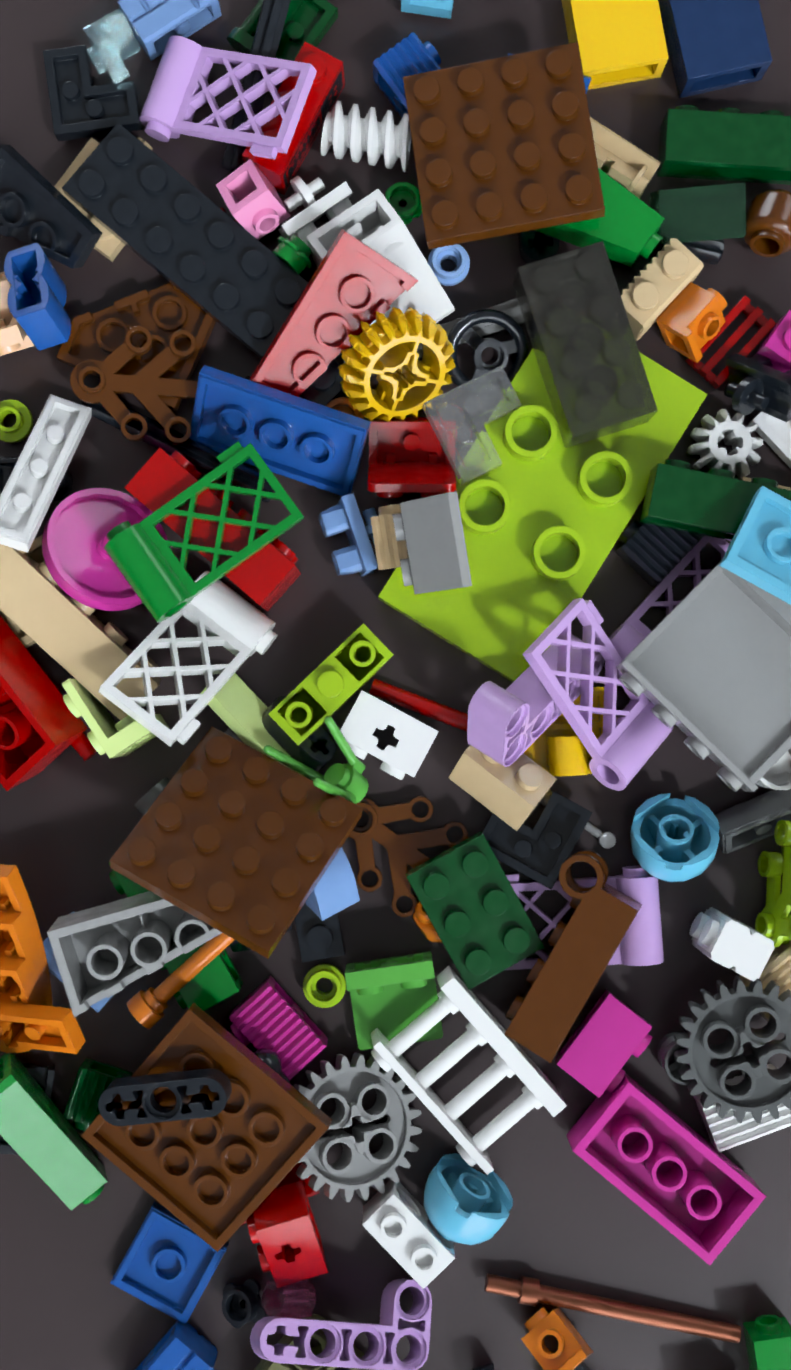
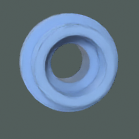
M455 244L433 248L428 257V264L441 285L453 286L466 278L470 268V258L467 251L461 245ZM450 259L456 263L457 267L453 271H445L440 264L444 260Z

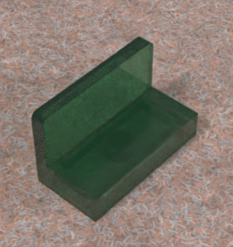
M745 183L666 189L650 193V207L655 211L658 210V213L665 218L658 231V234L663 237L660 242L662 245L667 244L670 238H677L681 243L741 238L746 235Z

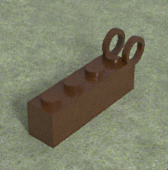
M590 850L576 852L562 864L559 872V881L563 890L573 897L569 906L575 909V912L568 924L560 920L547 942L554 947L547 961L545 962L539 958L526 981L532 984L527 996L524 999L517 995L505 1018L511 1021L505 1035L549 1063L552 1062L642 906L639 902L606 883L609 875L608 865L600 854ZM575 862H587L595 869L597 881L594 886L584 887L574 880L572 867Z

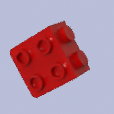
M376 417L371 421L369 428L368 491L377 492V496L382 498H398L403 495V492L421 493L422 497H430L456 491L457 481L454 464L455 418L405 417L404 420H399L393 417L388 422Z

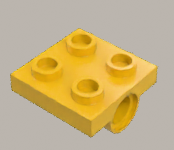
M593 687V707L604 708V687ZM580 696L573 702L574 705H580ZM592 713V732L597 739L603 733V714ZM563 714L524 752L526 756L552 776L592 774L589 767L592 757Z

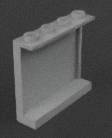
M720 561L616 668L623 673L619 678L620 682L632 694L639 697L643 693L655 705L651 711L664 725L670 729L676 725L688 736L683 742L696 756L702 760L708 756L720 768L716 774L729 788L735 792L740 788L745 792H754L758 788L755 784L791 748V605L719 566Z

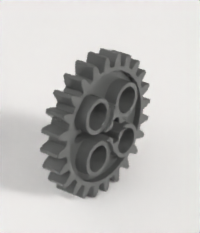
M738 975L734 976L733 988L727 989L719 979L716 981L717 994L712 995L709 991L702 988L700 991L705 1002L702 1005L692 1001L687 1003L694 1014L692 1018L679 1016L678 1020L687 1032L674 1034L676 1043L685 1047L675 1051L674 1057L677 1062L687 1064L682 1066L678 1072L682 1080L692 1079L687 1088L692 1096L702 1093L700 1102L705 1109L711 1107L716 1102V1112L722 1119L730 1109H733L737 1123H742L746 1112H751L758 1124L761 1123L762 1111L768 1109L776 1120L779 1118L778 1105L783 1103L791 1110V991L788 989L779 996L780 986L773 980L763 990L761 980L758 978L754 982L751 980L749 987H745ZM758 1012H768L770 1015L769 1021L764 1027L759 1029L750 1027V1019ZM718 1028L728 1030V1037L723 1043L713 1045L707 1042L708 1036L713 1030ZM779 1033H784L783 1039H775ZM750 1042L752 1044V1053L744 1056L742 1045ZM778 1053L786 1054V1062L779 1069L767 1068V1062L771 1056ZM712 1059H720L716 1065L710 1064ZM731 1071H745V1077L739 1084L727 1085L725 1083V1078Z

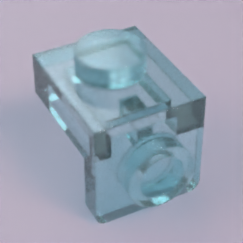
M116 9L83 28L91 44V47L87 48L86 52L99 75L106 71L115 85L130 77L123 61L140 51V45L124 13L120 9Z

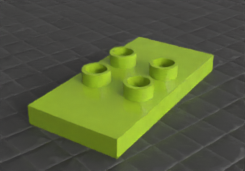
M560 304L455 472L457 481L456 491L472 586L414 594L413 585L404 586L401 567H398L394 570L379 594L378 599L509 681L514 682L530 666L523 653L573 599L582 598L646 495L650 471L658 463L664 464L665 460L669 458L708 394Z

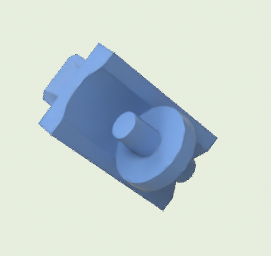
M354 493L342 496L337 505L321 512L318 520L325 538L346 532L350 546L331 553L337 575L359 572L360 576L364 577L373 574V570L378 568L369 540L372 538L374 544L370 517L377 516L375 508L363 511L367 524L365 527Z

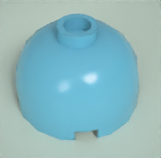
M671 793L659 794L647 799L635 812L630 831L632 852L640 866L653 877L667 882H684L701 875L714 860L720 840L719 822L710 808L694 797L685 795L684 800L670 798Z
M457 1153L446 1154L441 1157L429 1174L425 1184L424 1208L430 1222L440 1236L456 1243L475 1245L491 1239L506 1222L510 1214L509 1211L513 1206V1198L508 1187L494 1171L485 1175L469 1166L461 1155Z

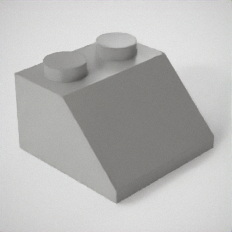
M457 491L401 502V513L392 514L396 541H406L408 558L400 559L404 586L413 585L414 594L472 586Z

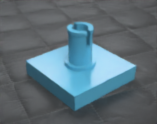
M761 486L756 491L719 566L790 605L791 501Z

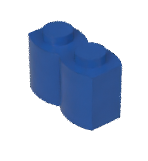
M36 242L9 251L4 261V273L11 284L7 299L11 314L39 351L68 342L71 334V320L64 309L67 299L66 286L43 249Z

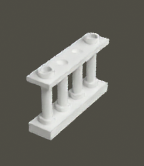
M448 965L436 976L441 989L437 994L439 999L390 1041L378 1028L371 1032V1039L374 1049L371 1051V1054L383 1070L388 1072L393 1069L458 1142L455 1147L465 1162L471 1167L477 1163L488 1175L494 1170L486 1150L492 1143L534 1107L538 1110L544 1106L555 1117L567 1105L555 1085L519 1044L505 1035L506 1030L475 994L468 990L466 984ZM460 1010L469 1021L465 1026L467 1031L417 1073L401 1054L448 1013L455 1014ZM488 1042L498 1053L493 1057L495 1062L445 1104L430 1088V1085L478 1044L483 1046ZM516 1074L525 1084L521 1088L523 1094L473 1136L458 1117L505 1076L511 1078Z

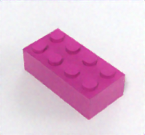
M625 1074L618 1087L612 1093L605 1090L600 1098L597 1097L566 1134L571 1149L576 1155L709 1265L713 1263L767 1197L753 1178L724 1154L718 1153L712 1144L628 1074Z

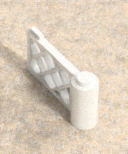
M205 571L198 577V579L195 582L199 581L201 578H203L210 572ZM218 580L195 596L179 612L160 622L100 686L99 693L169 747L176 740L184 745L201 725L195 718L247 658L256 651L263 655L277 637V634L272 631L276 623L221 580ZM183 615L197 626L198 637L176 638L174 623ZM167 632L168 638H161ZM223 646L236 657L229 664L211 665L208 647ZM200 647L203 665L180 666L177 648ZM170 648L172 666L148 667L147 652L150 649ZM140 661L141 668H134V666ZM212 674H220L213 682ZM204 675L206 691L203 694L184 695L181 676ZM174 676L176 695L152 696L150 677ZM123 678H142L145 697H127L116 686ZM186 704H193L192 707L188 711H186ZM178 705L180 720L170 730L156 719L154 706Z

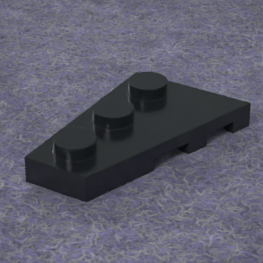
M0 145V234L6 237L12 236L29 245L37 242L47 257L72 269L83 267L101 237L102 232L11 145Z

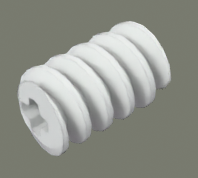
M337 100L331 112H328L325 117L321 138V156H326L331 145H333L335 158L343 159L348 148H350L352 162L358 163L366 151L369 165L375 166L381 155H383L386 168L392 169L397 159L400 158L402 170L405 172L412 142L409 116L407 113H404L400 123L395 125L392 111L387 110L383 120L379 122L377 121L375 107H370L366 117L360 118L359 106L355 103L348 115H344L342 102Z

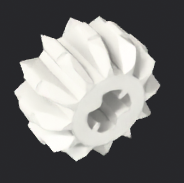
M720 409L717 412L716 419L709 414L705 415L701 419L702 428L695 427L690 433L693 440L698 443L688 447V454L700 455L701 458L693 465L694 469L698 471L706 465L709 469L718 468L731 471L741 478L749 475V465H756L761 460V457L754 449L761 447L764 441L759 437H751V433L758 427L757 423L752 422L745 427L742 424L744 415L736 413L730 419L726 409ZM722 439L725 445H732L733 450L728 454L726 448L718 447L717 443Z

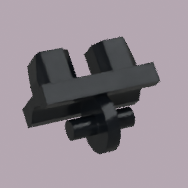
M733 353L726 358L729 377L724 388V395L732 398V408L735 412L747 415L754 409H757L784 422L791 420V369L785 373L773 368L769 358L760 354H756L749 359L740 354Z

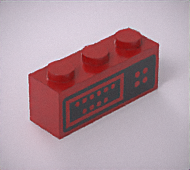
M306 41L294 61L312 64L317 73L287 154L278 153L276 159L273 160L253 156L249 152L251 147H246L242 154L244 163L251 159L272 183L276 191L283 195L288 190L291 184L290 180L295 177L320 132L327 113L331 112L345 86L343 62ZM290 76L282 82L278 89L280 97H283L295 88L298 77ZM280 114L261 126L264 136L277 137L283 121Z

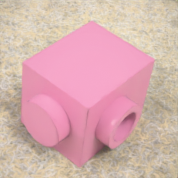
M251 159L216 184L232 216L257 240L274 231L281 223L291 217L275 187Z

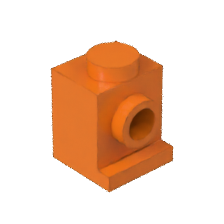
M690 282L656 319L666 345L698 363L703 357L700 349L718 334L720 328L726 322L722 311L727 307V302L715 289L708 288L705 290Z
M543 1307L524 1324L529 1332L521 1340L543 1370H574L593 1353V1350L560 1307L552 1310L550 1313ZM547 1335H553L557 1338L559 1347L556 1352H550L545 1346L544 1340Z

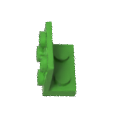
M431 951L346 964L347 991H350L357 1044L360 1050L374 1049L371 1032L376 1028L390 1041L438 999ZM441 1020L416 1042L441 1039L443 1037Z

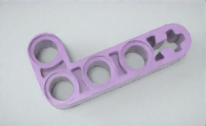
M571 634V641L582 642L580 638ZM551 645L541 655L551 670H557L558 646ZM571 648L570 672L581 674L582 650ZM595 651L594 676H598L605 660L600 652ZM531 666L506 690L492 681L485 682L475 692L468 707V744L504 767L512 765L562 714ZM569 679V697L574 702L581 694V681Z
M395 1279L389 1282L383 1290L379 1324L268 1316L257 1321L252 1328L250 1344L258 1357L275 1363L373 1370H418L424 1365L429 1354L432 1311L431 1293L427 1286L423 1289L414 1279ZM408 1288L413 1295V1304L410 1310L405 1313L401 1309L399 1299L403 1290ZM321 1329L326 1336V1346L320 1354L314 1355L310 1349V1339L315 1331ZM275 1332L294 1336V1346L279 1343L274 1344V1346L267 1344L268 1334H275ZM363 1332L368 1338L369 1346L365 1355L358 1358L354 1353L353 1344L356 1337ZM406 1336L410 1342V1351L408 1356L401 1361L397 1356L396 1347L400 1338Z

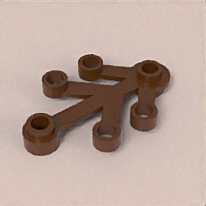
M142 326L130 328L126 333L125 342L104 360L87 359L74 367L70 376V385L74 394L83 402L89 404L100 403L121 426L122 434L127 440L138 442L144 439L148 431L147 423L141 415L130 413L115 393L133 394L164 428L166 438L172 444L183 445L190 439L191 426L189 422L182 417H176L159 397L195 399L198 381L160 378L179 360L187 359L194 354L196 341L189 331L178 330L174 332L170 337L169 345L135 375L116 373L135 355H144L150 351L152 337L150 332ZM136 334H142L147 338V343L141 348H136L130 343L131 338ZM179 338H186L190 341L191 347L187 351H179L174 346L175 341ZM94 373L101 378L100 384L97 387L89 388L84 384V379L88 374ZM132 420L139 421L143 426L142 431L137 435L129 434L126 431L128 422ZM174 424H182L187 432L182 438H174L169 432L170 428Z
M416 796L407 803L378 807L372 800L364 797L356 805L362 807L363 811L368 814L369 821L364 826L356 825L348 836L355 839L360 869L357 875V883L366 892L376 891L382 884V872L375 866L373 838L388 851L394 890L392 909L400 917H409L415 912L417 899L414 893L411 892L410 882L405 875L408 872L407 864L415 868L430 860L429 857L418 849L442 845L453 847L468 838L467 829L459 821H450L443 828L397 835L383 824L409 818L416 822H425L433 813L431 801L424 796ZM423 801L428 805V812L425 816L417 817L413 814L412 806L415 802ZM457 826L462 829L463 836L459 841L451 842L447 839L446 834L450 827ZM369 870L374 871L378 876L377 883L372 886H368L362 881L363 873ZM401 896H408L413 902L412 907L407 911H402L396 906V901Z

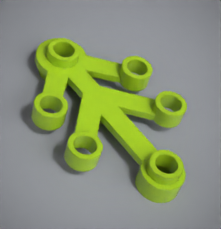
M779 820L774 830L775 842L779 846H784L783 856L779 852L763 851L758 859V871L762 877H767L766 906L756 917L755 930L773 940L775 948H778L780 945H786L791 941L790 820ZM782 873H783V876H782V892H781V894H780V890H781V875H782Z

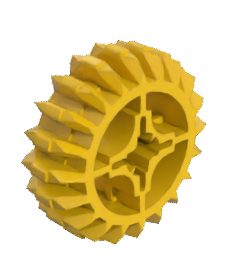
M392 307L387 318L383 313L376 311V321L371 325L361 321L363 332L359 336L349 335V342L353 347L341 350L342 359L345 363L338 366L339 374L343 378L340 382L342 390L349 397L348 401L354 409H358L359 412L361 411L363 416L370 421L377 417L388 422L393 417L404 420L406 415L418 418V411L422 408L432 411L431 401L435 397L444 398L441 387L452 383L451 375L448 372L456 367L454 359L451 357L455 351L452 343L448 340L447 332L440 324H436V321L430 315L424 312L420 314L411 307L404 313L400 309ZM419 343L423 344L422 361L418 360L419 353L417 348ZM371 373L377 374L376 380L378 385L376 390L370 388Z

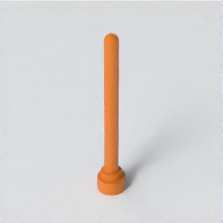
M221 933L207 941L155 989L150 987L146 991L140 990L127 1002L130 1013L142 1026L151 1029L164 1017L163 1011L168 1007L166 1002L225 950L234 939Z

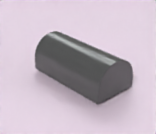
M791 789L771 790L715 813L714 815L718 819L720 827L718 845L723 854H728L774 835L775 826L779 820L791 821Z

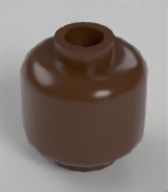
M784 189L767 190L758 194L751 201L742 235L754 253L763 257H776L791 250V193Z

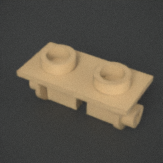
M590 117L598 168L640 199L661 162Z

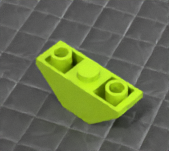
M363 623L268 715L299 746L325 723V717L332 716L394 654Z

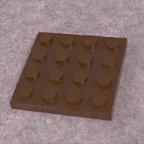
M578 42L403 77L428 249L605 217V206Z
M212 726L112 856L110 867L268 959L360 820L363 808L340 795L333 796L315 787L313 781Z
M193 1003L131 1077L207 1068L220 1070L227 1075L232 1085V1094L224 1109L213 1117L128 1126L112 1125L105 1121L99 1113L81 1136L218 1252L327 1131L332 1119L198 1005ZM206 1084L200 1091V1093L208 1094L211 1101H214L218 1092H211ZM159 1087L154 1090V1097L161 1106L173 1107L176 1105L177 1100L173 1091L166 1087ZM143 1091L137 1100H142ZM117 1094L113 1099L114 1102L121 1103L125 1110L132 1102L122 1101L120 1094ZM194 1094L188 1095L187 1103H189Z

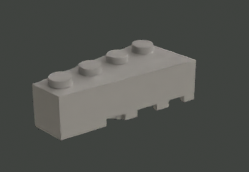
M151 891L58 917L47 931L74 1017L87 1011L90 1006L106 997L109 998L122 991L125 986L142 976L150 975L164 967L165 963L183 953L186 954L222 933Z

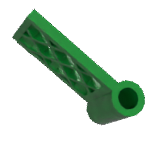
M238 441L217 456L221 463L218 467L140 523L131 525L129 521H125L114 527L106 535L109 542L105 545L104 550L157 623L179 612L195 596L304 519L300 510L251 443L243 448ZM251 458L260 471L257 490L232 486L235 468ZM226 476L225 485L216 483ZM265 479L275 493L263 491ZM206 489L224 491L220 516L195 513L197 498L200 493ZM231 493L256 497L252 522L227 518ZM262 498L282 501L291 514L277 525L258 523ZM190 501L188 511L178 510ZM170 515L187 518L183 543L165 540L155 526ZM194 519L219 523L215 548L190 544ZM225 524L250 528L248 545L241 551L235 552L221 549ZM257 529L267 531L255 540ZM170 547L182 549L180 560ZM189 550L214 554L211 572L197 582L193 580L186 570ZM220 555L231 557L219 566Z

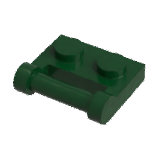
M259 0L240 28L234 27L227 37L230 45L239 53L250 54L263 0ZM291 0L276 58L294 61L305 41L317 47L337 20L338 8L327 0Z

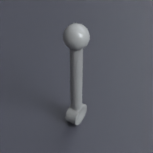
M548 790L540 801L543 806L546 807L553 791ZM590 822L587 823L585 830L598 838L600 846L610 849L615 845L616 837L613 833L609 831L602 832Z

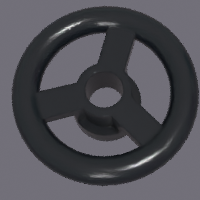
M483 309L469 313L453 326L448 335V340L452 343L455 351L451 357L456 365L448 373L451 375L452 381L460 389L472 395L493 396L506 391L528 357L527 339L521 326L511 316L498 310ZM480 323H495L506 329L512 339L502 342L495 338L482 339L472 327ZM461 337L473 349L472 360L475 369L471 380L463 374L457 362V347ZM492 347L494 350L492 359L486 362L482 361L481 354L483 350ZM515 353L514 363L509 372L500 380L485 384L487 374L494 375L501 372L508 363L509 354Z

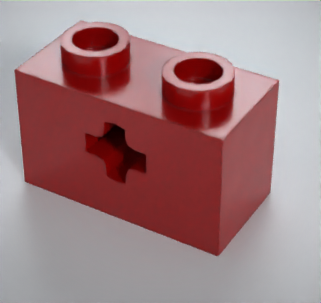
M303 1181L274 1188L253 1212L254 1215L249 1216L247 1219L252 1243L260 1242V1245H257V1251L263 1273L271 1271L277 1288L328 1273L321 1235Z

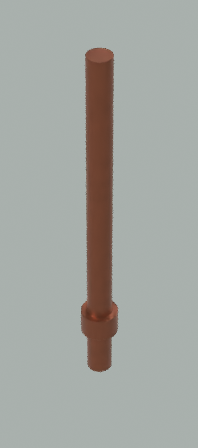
M487 1273L485 1280V1292L517 1298V1303L536 1307L537 1303L736 1344H739L741 1339V1327L736 1324L542 1285L539 1279L521 1276L520 1280Z

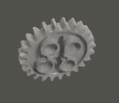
M354 1053L349 1064L345 1055L337 1054L336 1067H333L328 1061L323 1059L320 1061L322 1074L317 1075L307 1070L305 1073L310 1084L307 1087L294 1084L293 1087L319 1109L325 1100L334 1098L336 1110L330 1117L332 1121L328 1129L338 1130L322 1135L298 1162L302 1163L295 1173L302 1180L311 1176L308 1186L316 1192L324 1185V1195L329 1199H333L339 1190L341 1198L346 1202H350L354 1190H356L358 1196L365 1201L368 1200L370 1186L381 1194L385 1193L383 1179L386 1177L396 1183L399 1182L395 1171L398 1165L408 1169L411 1167L404 1154L406 1151L418 1152L419 1148L409 1140L411 1135L422 1133V1129L412 1125L411 1120L422 1113L421 1110L408 1106L416 1098L414 1092L410 1090L401 1091L406 1083L399 1076L392 1079L395 1071L391 1069L386 1072L382 1068L380 1069V1065L373 1056L365 1064L364 1056L360 1053ZM374 1088L377 1094L376 1102L372 1108L364 1110L362 1098L368 1090ZM384 1115L388 1116V1120L384 1123H368ZM352 1118L362 1123H367L352 1127V1135L341 1130L352 1125ZM378 1133H382L383 1145L381 1149L374 1154H370L369 1142L371 1138ZM336 1143H341L343 1147L341 1158L333 1164H328L327 1152L329 1148Z

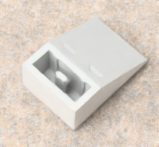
M376 189L306 236L308 246L312 251V260L317 268L341 229H344L417 278L418 282L408 292L405 290L390 305L391 308L384 314L386 318L389 316L392 307L400 309L403 313L411 307L420 314L424 312L430 315L436 323L455 311L453 304L403 220L379 189Z

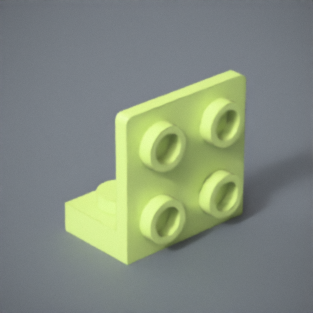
M69 678L61 683L67 692L63 696L66 706L76 718L80 716L84 718L91 729L87 733V737L100 755L106 753L109 759L128 756L156 737L129 715L115 723L106 707L76 679ZM155 714L156 719L169 728L161 714Z

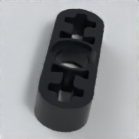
M214 1068L123 1077L109 1084L99 1098L98 1108L103 1119L115 1126L213 1117L224 1109L230 1099L232 1085L226 1074ZM205 1084L209 1086L211 1092H218L214 1101L209 1099L208 1094L200 1093ZM159 1087H166L173 1091L177 1100L176 1105L173 1107L161 1106L154 1097V1090ZM143 1091L142 1100H137ZM117 1094H120L122 1101H132L126 1110L123 1109L121 1103L113 1101ZM194 1094L189 1103H187L188 1095Z

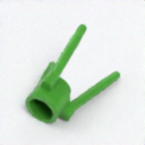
M331 716L325 717L324 722L348 763L333 764L327 769L325 775L320 774L270 745L264 746L263 750L266 754L313 780V785L333 796L340 795L357 804L365 797L368 791V781L361 775L366 766L355 756Z

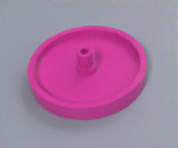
M89 488L69 495L55 508L43 531V557L52 578L70 597L94 609L121 611L140 605L142 601L104 550V547L109 542L106 535L114 527L125 521H129L131 525L140 523L151 515L152 512L134 497L113 489ZM160 523L155 526L165 540H168Z

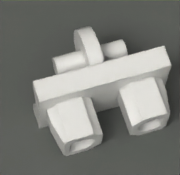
M299 176L291 179L290 183L295 193L283 202L289 212L300 205H303L305 209L283 223L278 231L287 239L293 234L308 246L306 236L317 230L313 222L325 214L330 221L352 206L349 197L353 192L345 181L316 201L314 196L325 189V185L319 177L307 185Z

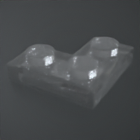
M502 365L425 402L422 406L461 485L502 465V461L484 425L515 411L522 405Z

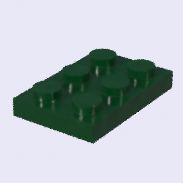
M481 831L405 873L468 990L544 948L541 939Z

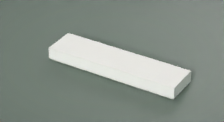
M52 394L49 395L0 495V544L28 553L92 415V408Z

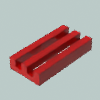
M746 295L724 317L726 322L720 328L718 334L700 349L703 354L741 311L747 316V319L705 365L701 361L696 363L689 358L685 360L715 389L728 378L729 369L726 366L717 376L711 370L754 323L760 328L737 353L747 357L777 324L773 319L770 318L768 320L762 315L764 313L759 307L754 308L750 304L751 299Z

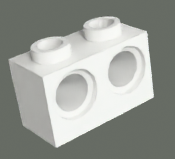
M390 1180L384 1186L385 1193L377 1192L363 1206L362 1225L424 1289L455 1259L454 1242L446 1240L438 1234L430 1222L425 1208L400 1182L396 1183Z

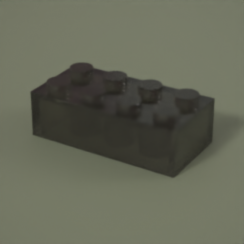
M603 241L518 267L513 287L565 448L648 423L658 409Z

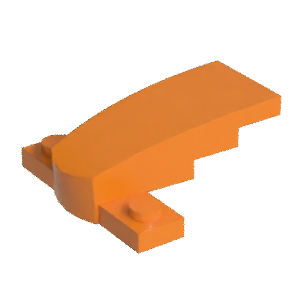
M0 864V1051L5 1053H22L31 1049L77 1054L86 1040L76 1017L73 1016L71 1008L53 1006L51 981L44 944L19 870L16 865Z

